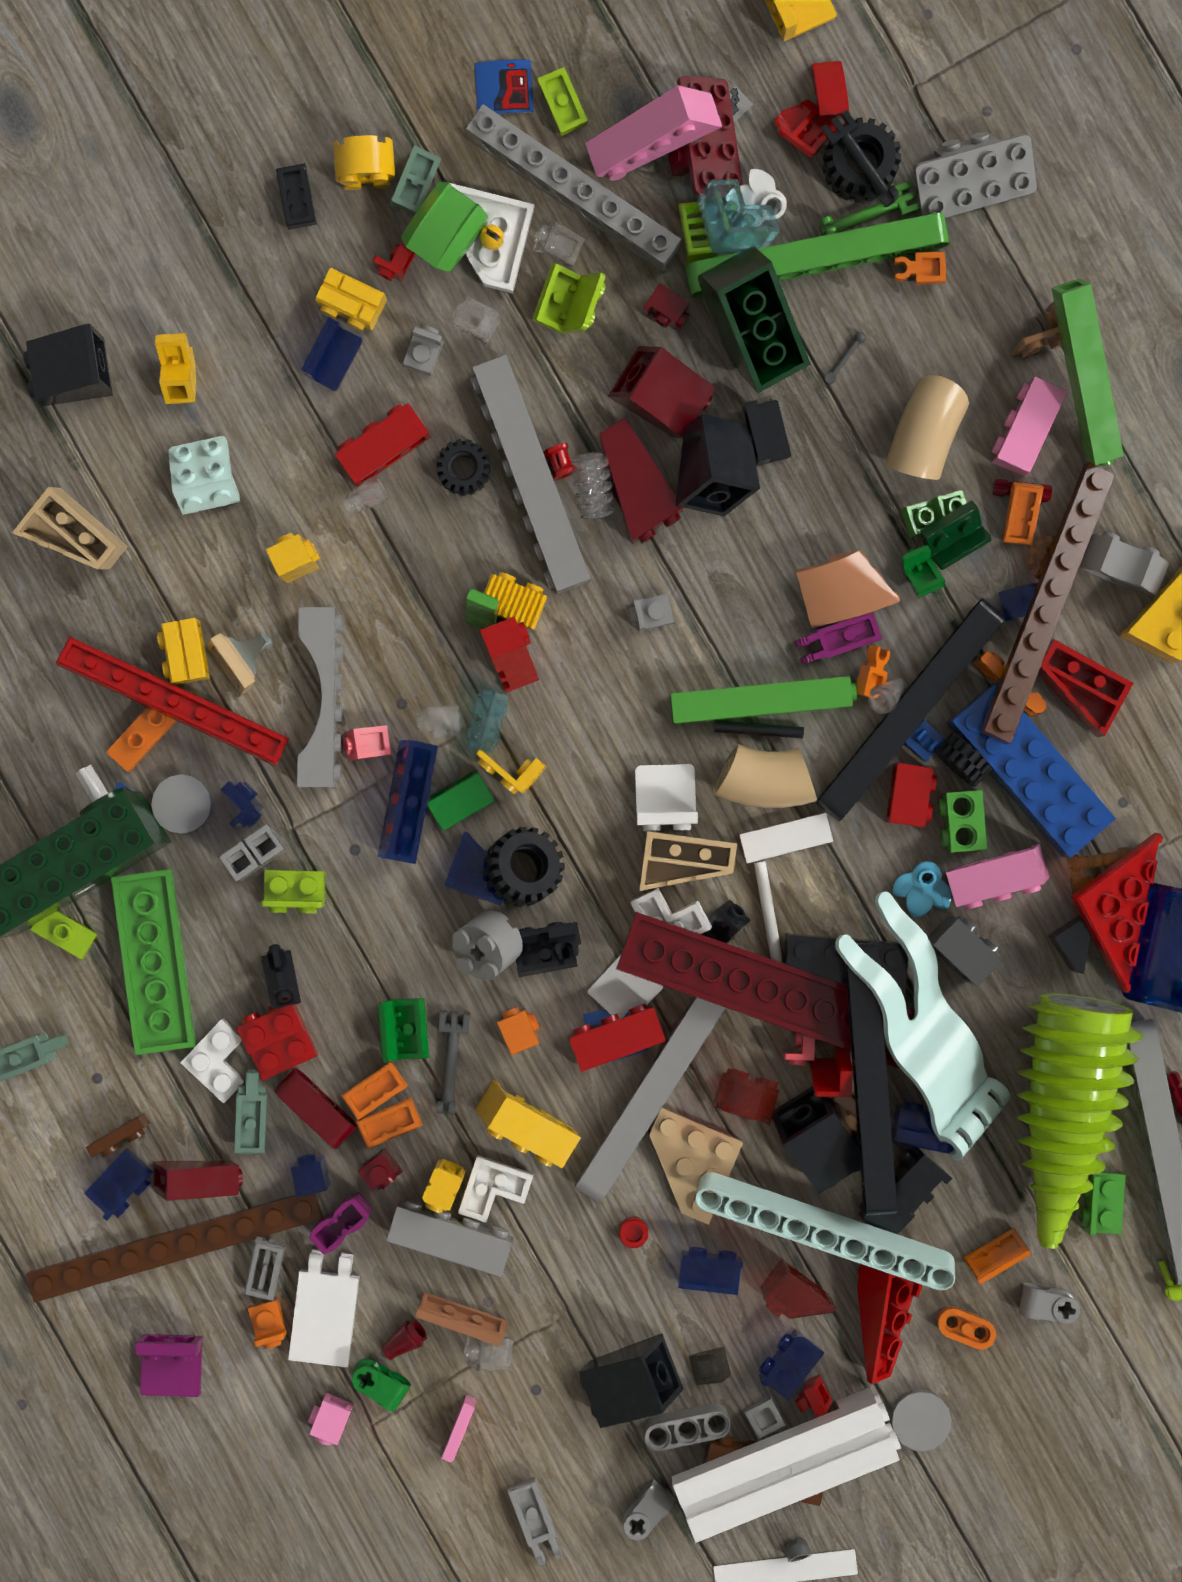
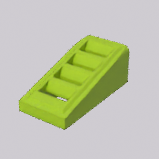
M708 200L678 204L686 263L689 264L717 257V247ZM703 213V217L687 219L688 215ZM705 226V228L689 230L690 227ZM706 238V240L702 241H691L692 239Z

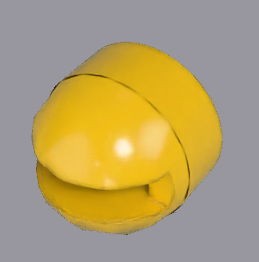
M493 224L485 226L480 233L482 246L490 251L498 250L504 243V234L501 228ZM490 231L491 233L499 237V239L496 241L491 236L487 235L486 232Z

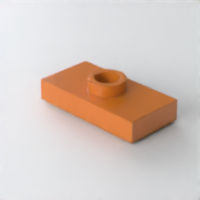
M1012 481L1002 542L1032 546L1044 489L1042 485Z
M391 1061L341 1096L359 1120L405 1089L408 1084Z
M412 1097L363 1117L357 1120L356 1124L367 1149L416 1129L422 1126L423 1122Z
M1013 1227L966 1255L963 1259L981 1285L1030 1256L1031 1252Z

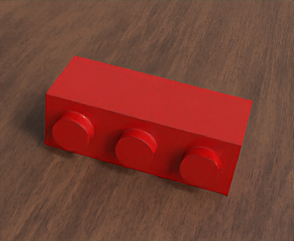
M409 403L404 406L401 404L394 406L387 412V418L380 423L374 421L368 424L362 430L364 434L355 440L349 438L338 446L339 451L335 453V456L358 488L431 438L428 430Z
M646 1003L630 1008L629 1012L631 1015L619 1019L618 1014H614L601 1019L602 1025L591 1029L590 1024L573 1029L574 1035L569 1037L580 1071L589 1070L665 1042L666 1039L654 1007L647 1008Z

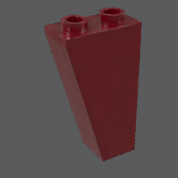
M625 417L601 432L599 435L600 443L629 539L633 544L638 540L643 544L656 535L654 530L664 524L667 528L680 520L681 516L679 514L683 512V507L676 505L675 493Z

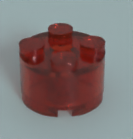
M728 1068L726 1073L722 1072L712 1107L770 1125L780 1092L777 1089L778 1082L758 1077L755 1078V1081L748 1079L749 1073L733 1068Z

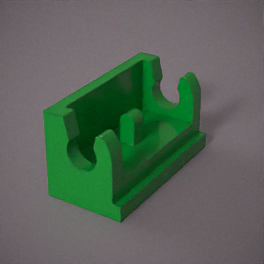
M477 769L426 798V804L443 831L495 801Z

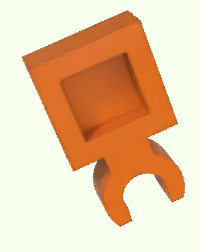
M945 251L915 252L914 261H910L903 256L897 257L893 261V265H902L905 268V273L894 275V281L903 282L909 277H914L915 285L945 284L946 282Z
M869 645L866 653L867 665L861 664L856 681L858 695L882 701L888 672L883 669L890 657L889 650Z

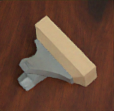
M219 633L210 639L207 648L241 696L251 690L255 682V661L257 655L264 649L270 648L273 644L268 635L264 633L248 641H237L232 637L228 638Z

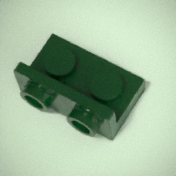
M972 500L921 530L924 545L929 546L931 558L941 570L946 569L992 540L991 535L983 527L979 509Z

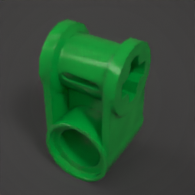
M371 1358L360 1360L355 1366L352 1377V1384L358 1392L371 1398L378 1405L391 1412L396 1411L411 1387L410 1381L404 1376L388 1369ZM368 1371L372 1376L367 1377L365 1380L362 1378V1375H365Z

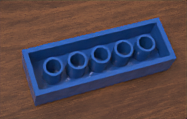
M999 683L990 684L946 723L956 735L964 739L967 744L969 743L975 751L977 750L980 753V756L985 758L992 768L989 773L1062 857L1071 858L1116 818L1024 711L1010 744L1005 745L980 732Z

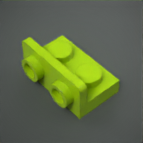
M265 870L264 900L261 901V907H269V912L287 913V907H299V913H317V908L325 907L326 871Z

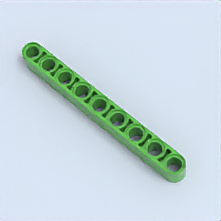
M934 213L759 248L758 250L772 261L779 281L900 256L913 255L915 252L933 251L948 246L950 241L944 213ZM738 253L687 264L685 270L691 297H704L698 281L699 274Z

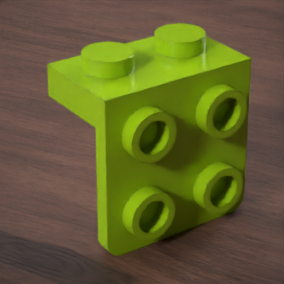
M557 263L551 264L532 321L560 334L586 331L594 322L596 303L605 291V274L596 272L581 276Z

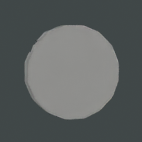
M182 774L170 776L162 781L154 791L151 803L153 815L160 826L170 832L180 834L194 832L204 825L211 815L213 805L211 793L203 782L193 776Z
M915 1389L897 1399L892 1408L890 1421L893 1431H895L897 1438L904 1446L911 1450L928 1451L935 1449L945 1441L950 1432L952 1419L949 1408L939 1395L930 1390Z

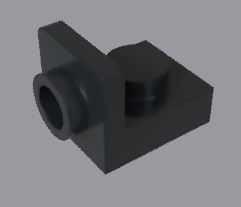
M728 900L708 919L712 925L711 929L701 935L728 944L750 922V919L739 905Z

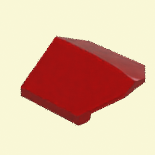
M809 99L804 100L797 106L782 110L774 119L778 134L810 158L816 156L828 141L821 127L824 125L829 126L832 133L836 130L831 123L832 119L818 120L817 105Z

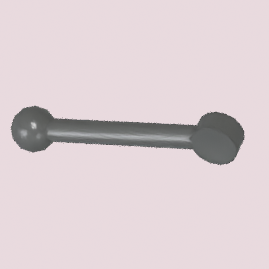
M863 332L855 334V340L832 372H828L825 375L824 381L826 384L831 385L836 381L837 373L860 343L865 342L866 335Z

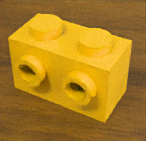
M293 533L283 535L276 540L278 544L266 549L278 577L286 583H290L319 569L316 561L321 558L315 545L309 539L305 540L299 534L295 536Z

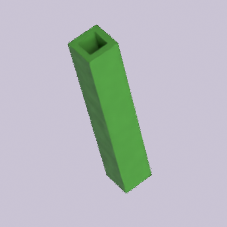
M1078 278L1052 287L1051 290L1084 456L1095 466H1105L1113 463L1114 459L1122 457L1124 454L1092 286L1089 282Z
M850 676L670 694L673 725L849 708L853 706V701L857 700L856 683H851Z

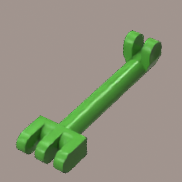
M906 181L895 186L900 196L888 207L878 203L833 221L832 216L821 219L820 230L822 236L838 233L898 209L901 218L919 211V203L907 206L908 202L917 198L915 192L906 195L902 193L912 188L911 182Z

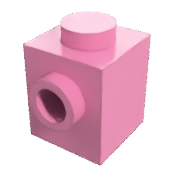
M326 1393L321 1406L315 1405L308 1423L313 1424L309 1435L314 1436L315 1440L321 1444L338 1445L354 1403Z

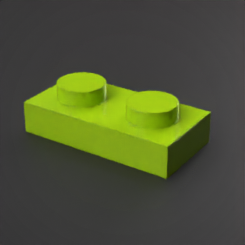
M565 67L537 78V83L561 137L588 125L587 117Z

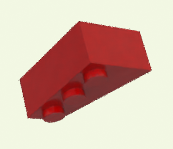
M515 617L480 630L506 693L539 680L526 647L531 644L524 622L517 624Z

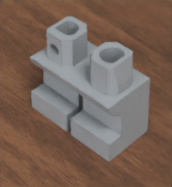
M266 824L244 839L245 843L241 841L219 858L235 881L238 882L246 879L288 849L273 827Z

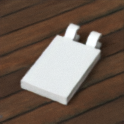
M312 1249V1253L309 1255L308 1269H300L288 1360L348 1368L360 1276L351 1275L354 1254L341 1253L338 1273L322 1271L324 1254L320 1250Z

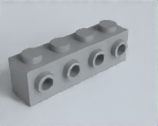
M406 1199L405 1202H399L386 1240L387 1242L502 1277L513 1242V1236L508 1235V1230L497 1226H492L491 1229L481 1227L480 1222L475 1219L463 1217V1220L451 1217L452 1213L444 1210L442 1213L433 1212L422 1208L423 1204L414 1200Z

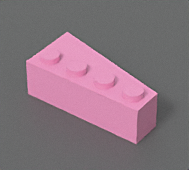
M677 85L585 144L596 176L615 181L625 177L626 173L722 128V124L711 93Z

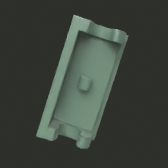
M414 145L388 208L395 211L398 209L405 210L408 216L414 217L426 198L441 158Z

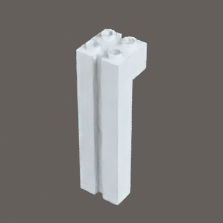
M866 1388L836 1400L839 1409L672 1476L673 1488L684 1511L695 1543L899 1461L896 1450L901 1449V1446L890 1422L885 1424L890 1418L879 1394L873 1396L870 1388Z

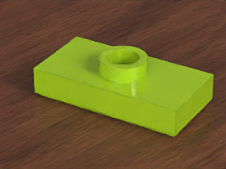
M60 911L54 912L34 924L30 929L32 932L81 960L84 959L98 935L95 931Z

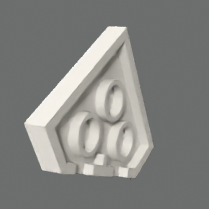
M450 183L451 186L482 207L488 216L487 225L493 224L500 227L504 234L503 245L495 251L485 249L481 244L479 235L465 253L467 259L485 287L513 294L535 208L534 204ZM490 231L486 232L487 235L491 236L496 241L499 239V237H497Z

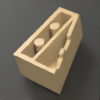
M48 487L12 532L17 536L27 538L43 547L53 549L98 570L110 569L128 547L62 488Z
M646 831L639 891L733 874L737 843Z

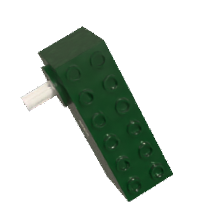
M92 765L84 767L75 773L92 803L79 812L81 816L0 864V938L21 934L34 924L109 881L111 877L119 875L172 843L164 828L155 819L152 808L142 792L127 791L125 787H121L108 793Z

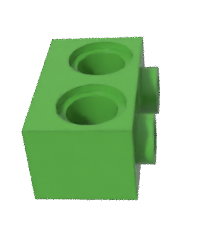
M983 791L941 793L942 799H938L939 817L944 819V829L940 830L941 846L946 847V852L950 853L987 850ZM958 798L963 799L967 805V809L962 815L956 814L953 809V804ZM960 828H965L969 833V840L964 845L959 844L956 840V833Z

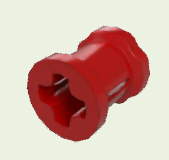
M568 443L557 444L543 451L544 456L548 457L554 474L552 477L554 481L564 479L578 472L577 467L572 465L567 452L569 448Z

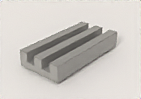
M257 1236L244 1294L273 1301L286 1243L280 1242V1244L274 1243L275 1240L271 1239L267 1242L263 1241V1237ZM265 1249L266 1252L258 1289H253L260 1250ZM273 1251L277 1252L269 1292H266L264 1288Z

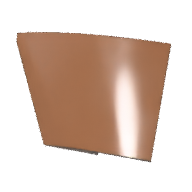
M860 549L831 555L827 563L799 568L796 572L811 628L858 617L900 602L899 594L889 587L883 580L881 573L870 565L868 558Z

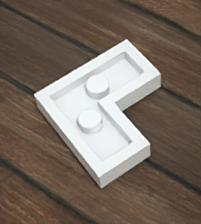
M659 888L650 890L632 899L630 902L635 912L698 934H702L712 927L699 901L672 913Z
M222 1018L181 1061V1064L222 1103H225L238 1090V1085H242L245 1082V1079L225 1061L242 1042L238 1031Z
M477 1155L458 1214L486 1223L495 1195L524 1204L534 1173Z

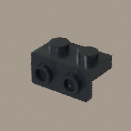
M553 922L543 928L534 929L526 927L518 930L523 944L522 952L516 959L519 977L578 967L577 958L574 956L571 947L563 948V959H558L555 949L552 950L549 939L548 927L569 923Z

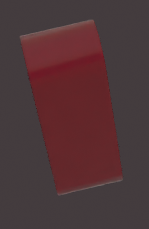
M294 1068L274 1089L276 1095L334 1149H337L357 1128V1124L297 1068Z

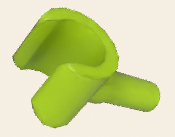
M1165 1259L1158 1261L1165 1279L1166 1297L1173 1301H1182V1285L1173 1283V1278Z

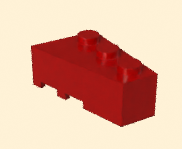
M1055 639L1050 641L1038 675L1096 737L1106 735L1134 684Z

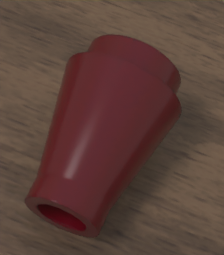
M415 1319L410 1322L405 1321L389 1340L381 1346L383 1354L387 1359L393 1360L402 1354L422 1347L423 1342L427 1340L426 1331Z

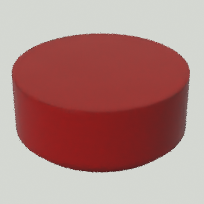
M632 1216L621 1222L618 1231L619 1238L626 1247L638 1248L645 1244L648 1239V1227L644 1220Z

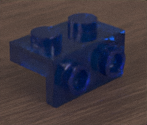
M228 781L220 789L241 810L229 823L233 828H245L247 826L250 828L262 817L259 812L264 806L255 798L258 793L247 782Z
M126 1148L84 1194L105 1213L103 1218L106 1221L113 1215L118 1219L130 1206L127 1200L134 1193L139 1196L151 1184L147 1179L153 1171Z
M689 1247V1251L682 1250L678 1288L738 1295L743 1260L741 1257H737L736 1252L719 1250V1254L707 1253V1249L701 1247Z

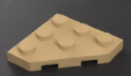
M662 1107L653 1122L649 1136L681 1214L709 1225L713 1213L700 1209L695 1200L699 1179L708 1172L729 1177L742 1147L743 1140Z

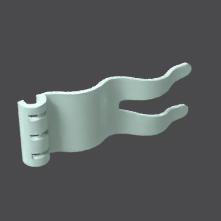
M880 892L875 898V905L884 923L905 950L913 969L914 1018L909 1020L907 1016L905 999L896 981L884 968L864 953L849 935H840L836 939L835 947L849 968L870 988L876 997L883 1014L886 1045L892 1058L900 1069L913 1081L924 1097L930 1112L933 1131L940 1142L945 1141L955 1148L950 1153L951 1157L954 1160H961L1010 1101L1011 1095L1001 1082L987 1076L984 1068L983 1054L975 1036L943 997L938 981L937 957L930 940L923 930L900 908L889 892ZM988 1092L992 1093L996 1097V1099L994 1100L991 1096H989ZM973 1111L980 1115L979 1119L972 1114ZM959 1130L960 1132H962L965 1135L964 1138H962L958 1133H956V1131Z

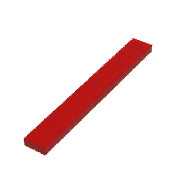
M70 636L56 661V665L275 767L289 741V738Z

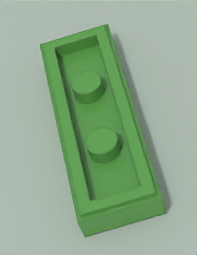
M470 589L466 598L465 622L481 629L497 624L499 600L475 589Z

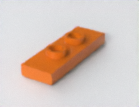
M147 707L106 753L130 773L177 721Z

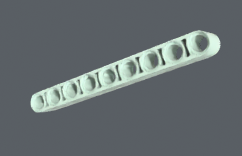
M708 1172L699 1179L695 1200L699 1208L704 1211L936 1290H947L955 1282L954 1257L945 1250L718 1173Z

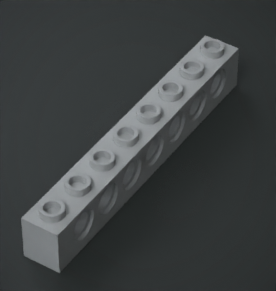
M484 104L467 126L468 141L663 273L679 251L681 243L679 237Z

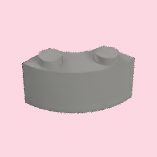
M1104 531L1102 535L1092 533L1079 568L1113 584L1157 596L1169 562L1160 557V552L1154 548L1143 546L1140 549L1121 542L1118 535Z

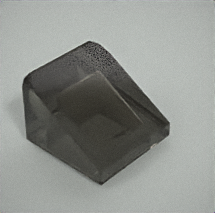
M724 1347L689 1356L696 1385L722 1383L731 1375Z

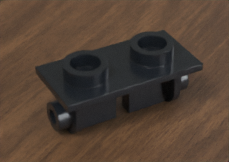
M278 944L271 945L267 955L261 956L271 1009L301 1003L291 950L284 951Z

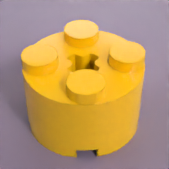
M363 135L343 138L344 144L339 145L337 140L333 142L335 180L343 184L344 190L361 189V184L373 183L374 188L391 187V180L395 179L393 140L391 138L385 137L386 143L378 142V136Z

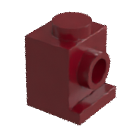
M659 283L643 306L642 315L647 318L651 313L654 315L652 319L663 328L670 326L674 330L676 328L681 330L690 317L687 313L689 303Z
M386 1148L364 1163L358 1170V1173L372 1191L375 1188L383 1190L403 1172Z

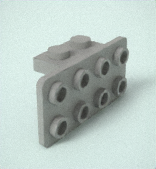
M978 132L971 135V139L965 141L950 140L944 142L942 147L933 149L935 159L918 163L914 167L921 216L944 213V217L947 218L1034 193L1037 189L1032 143L1030 136L1027 134L999 140L991 133Z

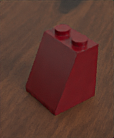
M638 346L608 397L670 436L683 438L684 428L710 405L712 401L711 395L716 387L664 348Z

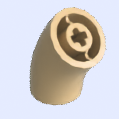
M936 375L925 376L917 382L896 429L885 463L888 468L925 479L939 480L941 478L953 439L969 405L967 394L958 384L943 376Z
M737 744L729 754L713 790V795L728 801L763 808L792 807L817 801L800 748L781 752H767Z

